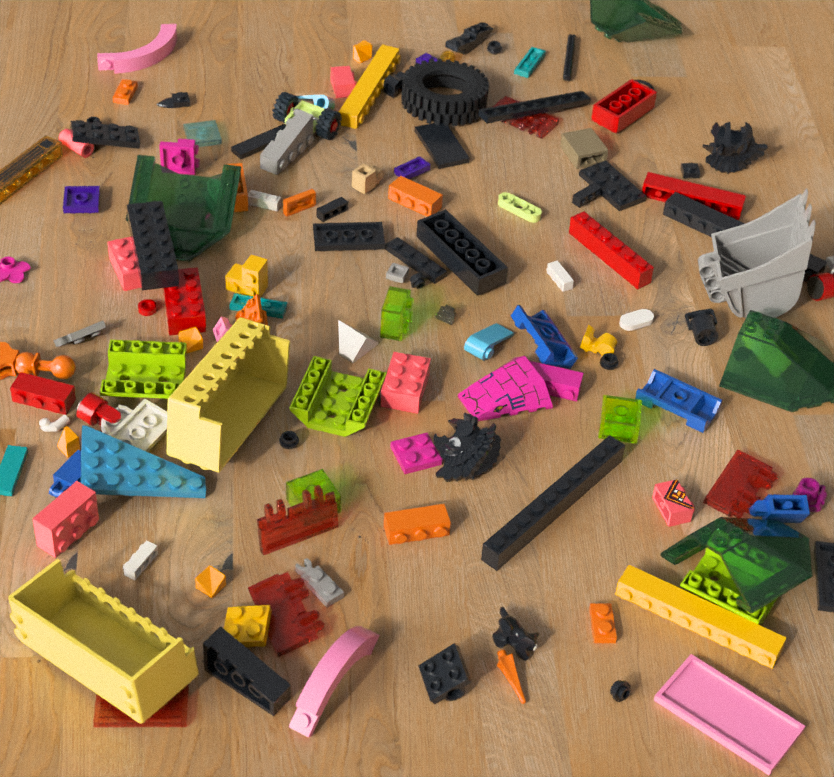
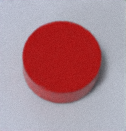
M144 299L138 303V312L143 316L154 315L157 311L156 302L151 299Z

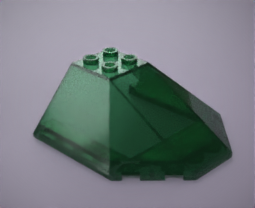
M590 0L591 23L595 25L596 30L603 32L604 36L610 40L613 38L620 43L621 41L629 43L683 33L682 23L663 8L650 3L649 0Z
M138 155L129 204L163 201L176 260L192 261L231 232L241 173L240 166L224 164L221 174L213 177L178 174L155 163V156Z
M750 310L738 332L719 387L789 412H796L799 408L807 407V409L818 407L825 402L832 404L834 403V355L826 344L816 337L785 321Z
M719 517L660 553L662 558L673 565L679 564L705 548L718 554L741 594L736 597V604L751 614L812 577L809 538L779 520Z

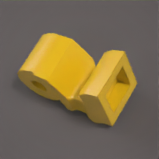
M588 324L580 348L585 352L592 351L594 354L599 352L602 356L606 353L614 354L618 343L617 339L609 333H604L599 338H595L593 335L595 330Z

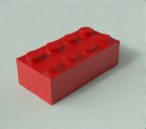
M631 79L593 105L591 120L617 134L655 107L657 92Z
M198 267L178 269L179 286L163 288L169 336L178 335L180 331L194 327L198 329L199 333L206 332V315Z

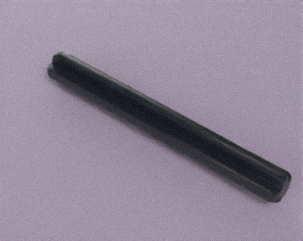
M569 34L567 39L563 72L564 81L571 80L576 40L575 34Z

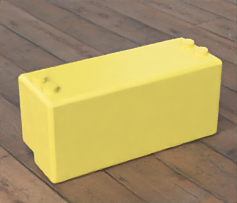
M242 317L238 318L168 398L167 455L180 459L186 464L192 463L204 470L210 469L220 473L286 389L290 340L270 335V326Z
M56 559L8 597L12 609L10 618L17 627L14 632L21 642L138 723H144L199 674L194 647L189 648L183 643L182 638L175 639L167 633L165 628H158L152 624L148 617H141L134 608H127L121 604L117 597H110L103 588H96L87 578L82 579L76 575L75 570H70L64 574L61 560Z

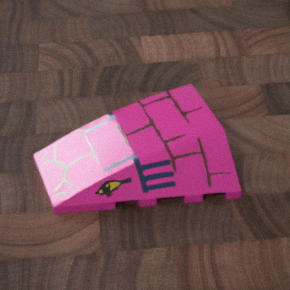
M526 356L513 358L458 394V398L468 412L477 417L478 421L500 418L502 414L508 413L510 416L517 415L518 412L525 410L535 412L537 408H553L544 379Z

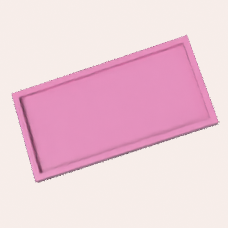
M692 654L657 692L654 701L768 775L773 772L806 727Z

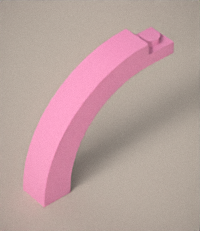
M161 24L158 36L152 42L139 49L121 53H97L98 69L114 70V73H126L141 70L162 61L173 51L176 45V24Z
M356 626L346 631L336 640L323 656L306 683L295 705L298 708L289 725L290 728L307 737H312L322 712L335 688L347 671L360 658L371 655L380 636L379 634L362 626Z

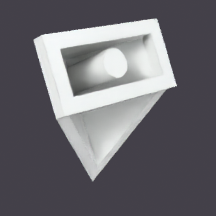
M338 320L339 355L354 363L378 345L376 340Z

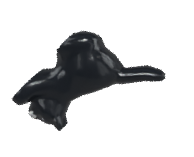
M501 607L500 615L502 618L498 621L499 627L497 631L492 635L493 642L499 648L511 645L521 659L528 660L530 658L529 651L537 649L539 633L527 632L516 618L509 616L506 609Z

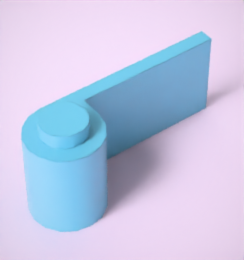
M325 95L297 96L299 102L302 100L314 101V105L332 110L335 108V101Z
M495 323L472 334L467 339L464 350L485 361L492 357L494 345L512 337L514 332Z

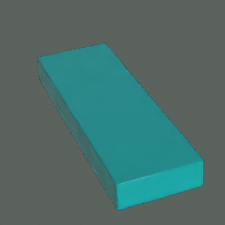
M531 47L514 69V74L529 78L544 58L546 51Z
M234 293L229 305L230 310H242L248 300L254 296ZM260 298L262 310L266 311L268 317L283 319L287 310V302Z
M7 446L0 464V495H13L28 454V447Z

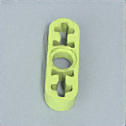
M503 192L499 195L498 205L503 209L532 223L541 220L542 211L540 208L508 192Z

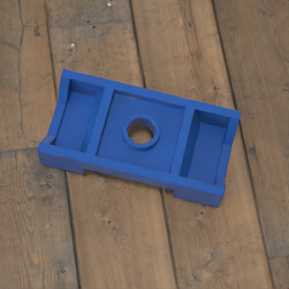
M517 305L511 314V318L517 328L526 329L535 340V344L538 346L535 353L539 357V361L542 364L571 369L578 356L546 311L541 310L533 316H528L521 305Z
M654 369L642 390L637 389L635 402L650 409L657 405L687 419V426L704 433L719 413L722 399Z

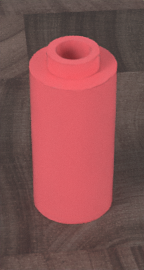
M64 129L59 134V142L80 156L87 158L92 154L94 145L72 142L70 129Z

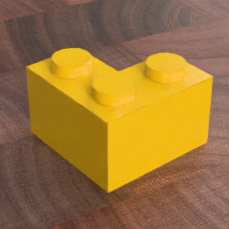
M251 254L244 265L235 263L225 276L226 290L248 296L258 294L261 297L268 288V259Z

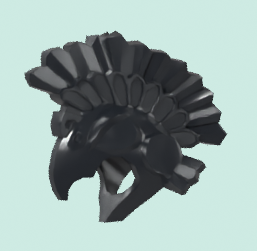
M715 122L711 129L714 142L709 145L703 144V148L711 153L706 157V163L710 164V167L715 168L716 171L721 173L726 171L728 174L741 171L743 168L746 169L747 165H751V161H757L758 157L764 156V151L768 149L767 144H757L755 142L752 127L747 122H745V126L740 127V130L736 131L731 129V122L724 123L721 126Z
M467 413L463 414L464 419L453 418L448 420L449 424L456 431L454 435L450 438H447L445 435L442 437H438L437 434L434 435V444L440 452L441 459L444 461V466L436 472V477L444 478L446 482H451L453 479L458 482L462 478L467 481L468 479L474 480L475 477H480L481 474L492 469L493 464L497 462L501 449V438L496 435V425L494 423L489 428L484 427L480 430L477 426L478 418Z

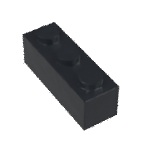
M595 182L573 194L572 203L579 208L601 196L602 187Z
M339 197L317 208L316 217L325 222L348 211V201L343 197Z

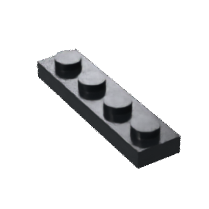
M399 237L385 244L386 251L416 272L422 273L432 283L436 284L447 277V270Z

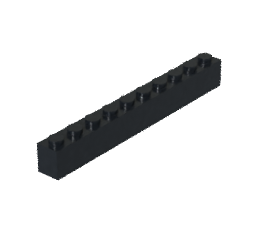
M677 192L665 201L664 216L711 238L713 233L745 224ZM810 254L803 280L808 282L811 275L824 273L827 261Z
M611 435L604 439L485 541L482 547L481 560L498 571L619 465L623 460L625 444Z

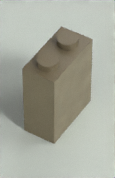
M592 128L562 133L560 147L576 169L586 168L602 161H607L608 149Z

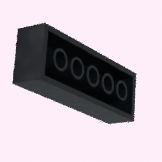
M163 201L127 204L128 224L142 291L179 286L178 266Z
M446 209L417 220L416 237L477 296L506 284L508 267Z

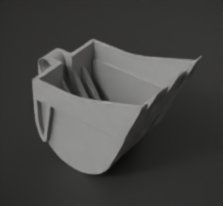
M807 188L803 194L800 193L751 222L711 234L714 251L703 254L698 258L699 273L711 302L720 303L727 301L730 310L737 317L751 320L776 318L789 311L796 304L800 296L805 270L807 269L816 226L815 220L809 226L812 211L811 204H809L805 211L808 197Z

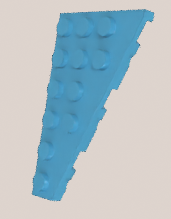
M82 425L81 483L95 491L96 494L205 498L206 481L204 476L91 427Z

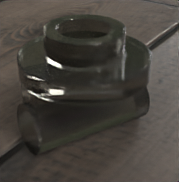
M449 305L441 306L435 318L453 325L457 313H455L456 309Z

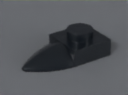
M188 92L173 93L172 97L158 102L157 106L164 108L190 107Z

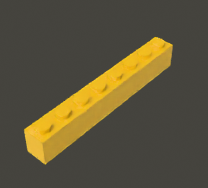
M381 45L339 110L342 115L341 126L357 129L360 123H363L365 115H368L370 107L374 105L376 97H379L381 89L384 88V79L395 71L396 65L400 63L401 55H399V48Z
M628 565L618 580L615 595L658 614L662 618L677 623L681 627L694 631L700 636L730 648L743 656L749 657L762 665L773 669L783 650L786 637L636 567Z

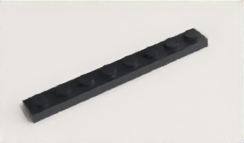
M583 91L479 109L478 115L486 123H493L588 105L591 102V98Z

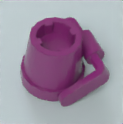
M807 477L801 479L792 495H807L809 512H819L825 504L827 490L824 485H819L815 479Z

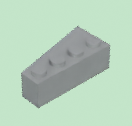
M296 108L293 112L295 116L285 122L287 126L284 130H279L275 141L271 140L260 154V169L278 175L313 143L312 114Z

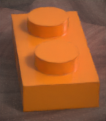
M122 79L113 95V103L129 105L138 87V82Z
M313 189L283 199V213L287 217L316 206V192Z
M590 603L589 611L594 643H616L617 636L612 604Z

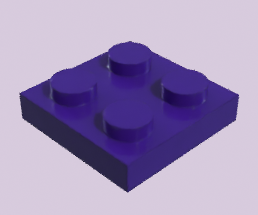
M65 186L63 213H99L100 186Z

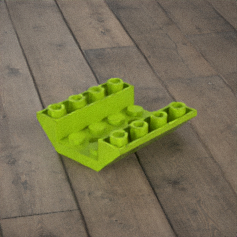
M110 339L108 348L109 365L106 379H102L100 396L168 399L185 380L187 343Z
M313 356L289 410L307 428L346 437L365 428L387 372L368 368L365 377L360 378L332 371V360ZM335 415L336 417L330 418L328 416Z
M716 530L707 544L705 555L694 571L689 570L680 586L756 624H763L778 600L793 566ZM710 577H717L719 580L713 581ZM749 595H754V596H756L758 599L753 600V599H750L748 596H749Z

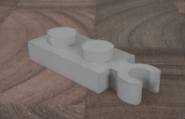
M100 321L53 341L56 347L71 341L76 344L84 341V336L88 334L91 337L101 334V329L106 328L104 321Z
M304 559L306 567H301L298 563L295 564L296 573L301 575V581L326 607L344 598V591L319 566L312 568V563L309 559Z

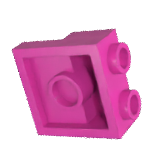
M178 139L177 143L160 141L161 173L195 175L196 168H199L200 164L199 158H196V155L199 154V145L195 144V140Z

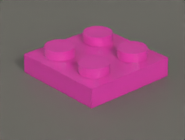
M428 433L391 441L390 447L404 474L442 465V459Z

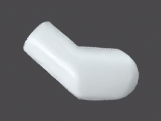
M66 415L61 416L55 422H50L49 418H43L39 421L40 429L44 432H57L70 423V419Z

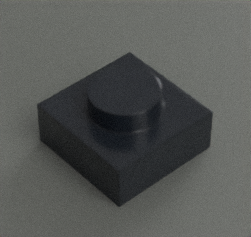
M681 163L683 178H700L698 163Z

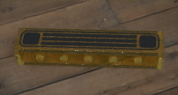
M45 135L0 170V205L63 156L62 142Z

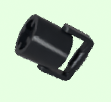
M713 309L698 310L685 314L688 331L692 329L698 345L709 346L716 342L719 335L716 329V325H718Z

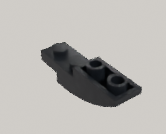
M485 22L465 28L462 35L447 40L445 47L465 55L478 47L491 34L493 28Z

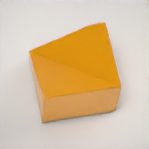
M363 40L354 45V60L363 63L372 58L371 43Z
M196 327L178 333L179 342L187 343L186 353L203 349V338Z
M66 426L57 446L69 458L77 450H80L79 437Z
M209 565L196 577V588L213 598L226 586V576Z

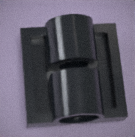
M455 643L418 665L429 699L433 704H437L443 699L447 701L460 699L465 694L464 687L472 682L460 648Z

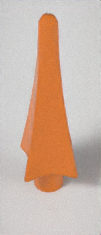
M504 649L497 652L499 658L497 666L513 687L521 703L525 704L526 699L519 682L513 654L507 655Z

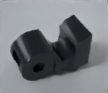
M400 71L396 75H388L384 79L383 93L395 98L399 93V88L402 89L404 72Z

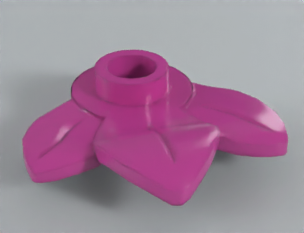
M3 257L0 260V282L8 279L12 283H21L24 280L23 272L30 270V265L24 261H15L13 257Z

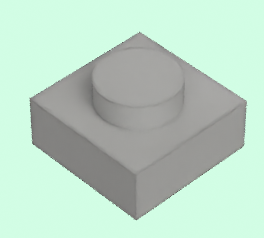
M392 263L386 273V279L403 283L409 274V267Z

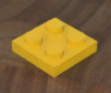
M270 605L228 607L224 629L245 647L266 646L272 609Z

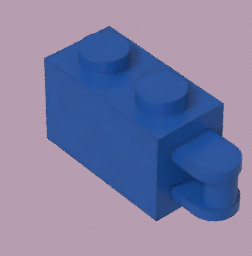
M77 450L53 474L54 484L49 489V495L57 498L76 481L81 483L80 450Z
M767 495L764 500H757L749 509L752 516L762 517V523H801L810 515L807 495Z

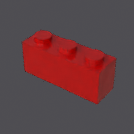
M22 372L19 373L10 387L13 402L67 415L76 400L74 385Z

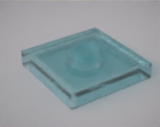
M215 120L183 124L186 139L195 140V144L199 145V147L222 144Z

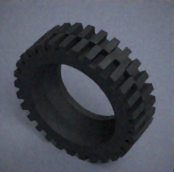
M431 59L428 63L421 61V64L416 63L414 66H410L409 70L407 69L403 75L401 103L403 108L407 109V113H412L414 118L419 116L418 120L423 121L425 119L426 123L429 124L435 122V125L444 123V126H449V124L457 126L458 123L465 125L466 121L472 123L473 119H479V109L487 108L488 78L485 77L484 73H480L481 70H474V66L470 65L468 67L467 63L464 62L459 64V61L450 62V59H446V61L437 59L436 62ZM444 87L456 89L463 93L443 95L428 89Z

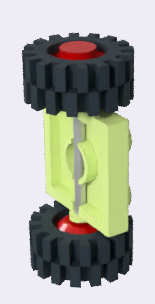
M282 92L281 95H278V99L276 98L275 100L276 104L273 105L275 108L272 111L274 112L273 118L275 120L285 123L289 118L292 119L295 116L293 112L297 108L313 115V133L316 132V135L332 140L338 134L337 131L340 129V121L342 120L340 112L329 108L324 109L303 100L299 103L297 96L287 92Z

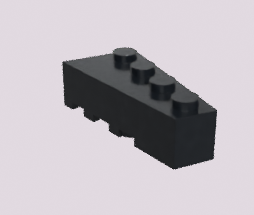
M221 626L203 642L204 670L272 716L291 699V685L288 681L279 676Z

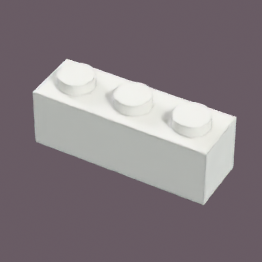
M250 190L248 193V205L278 211L281 206V197Z
M558 260L548 263L547 274L551 276L563 292L573 289L574 280Z
M147 540L144 544L140 545L138 551L124 564V575L136 580L158 555L157 545Z

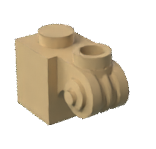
M363 163L352 171V187L366 194L380 183V180L384 177L385 170L376 165L369 167Z

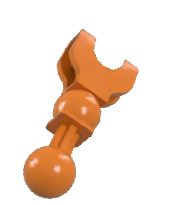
M0 342V380L8 376H16L20 372L38 376L40 371H52L56 378L65 380L72 377L76 371L74 360L67 355H60L53 361L41 360L40 353L38 352L35 355L30 352L20 353L19 350L12 349L8 343Z

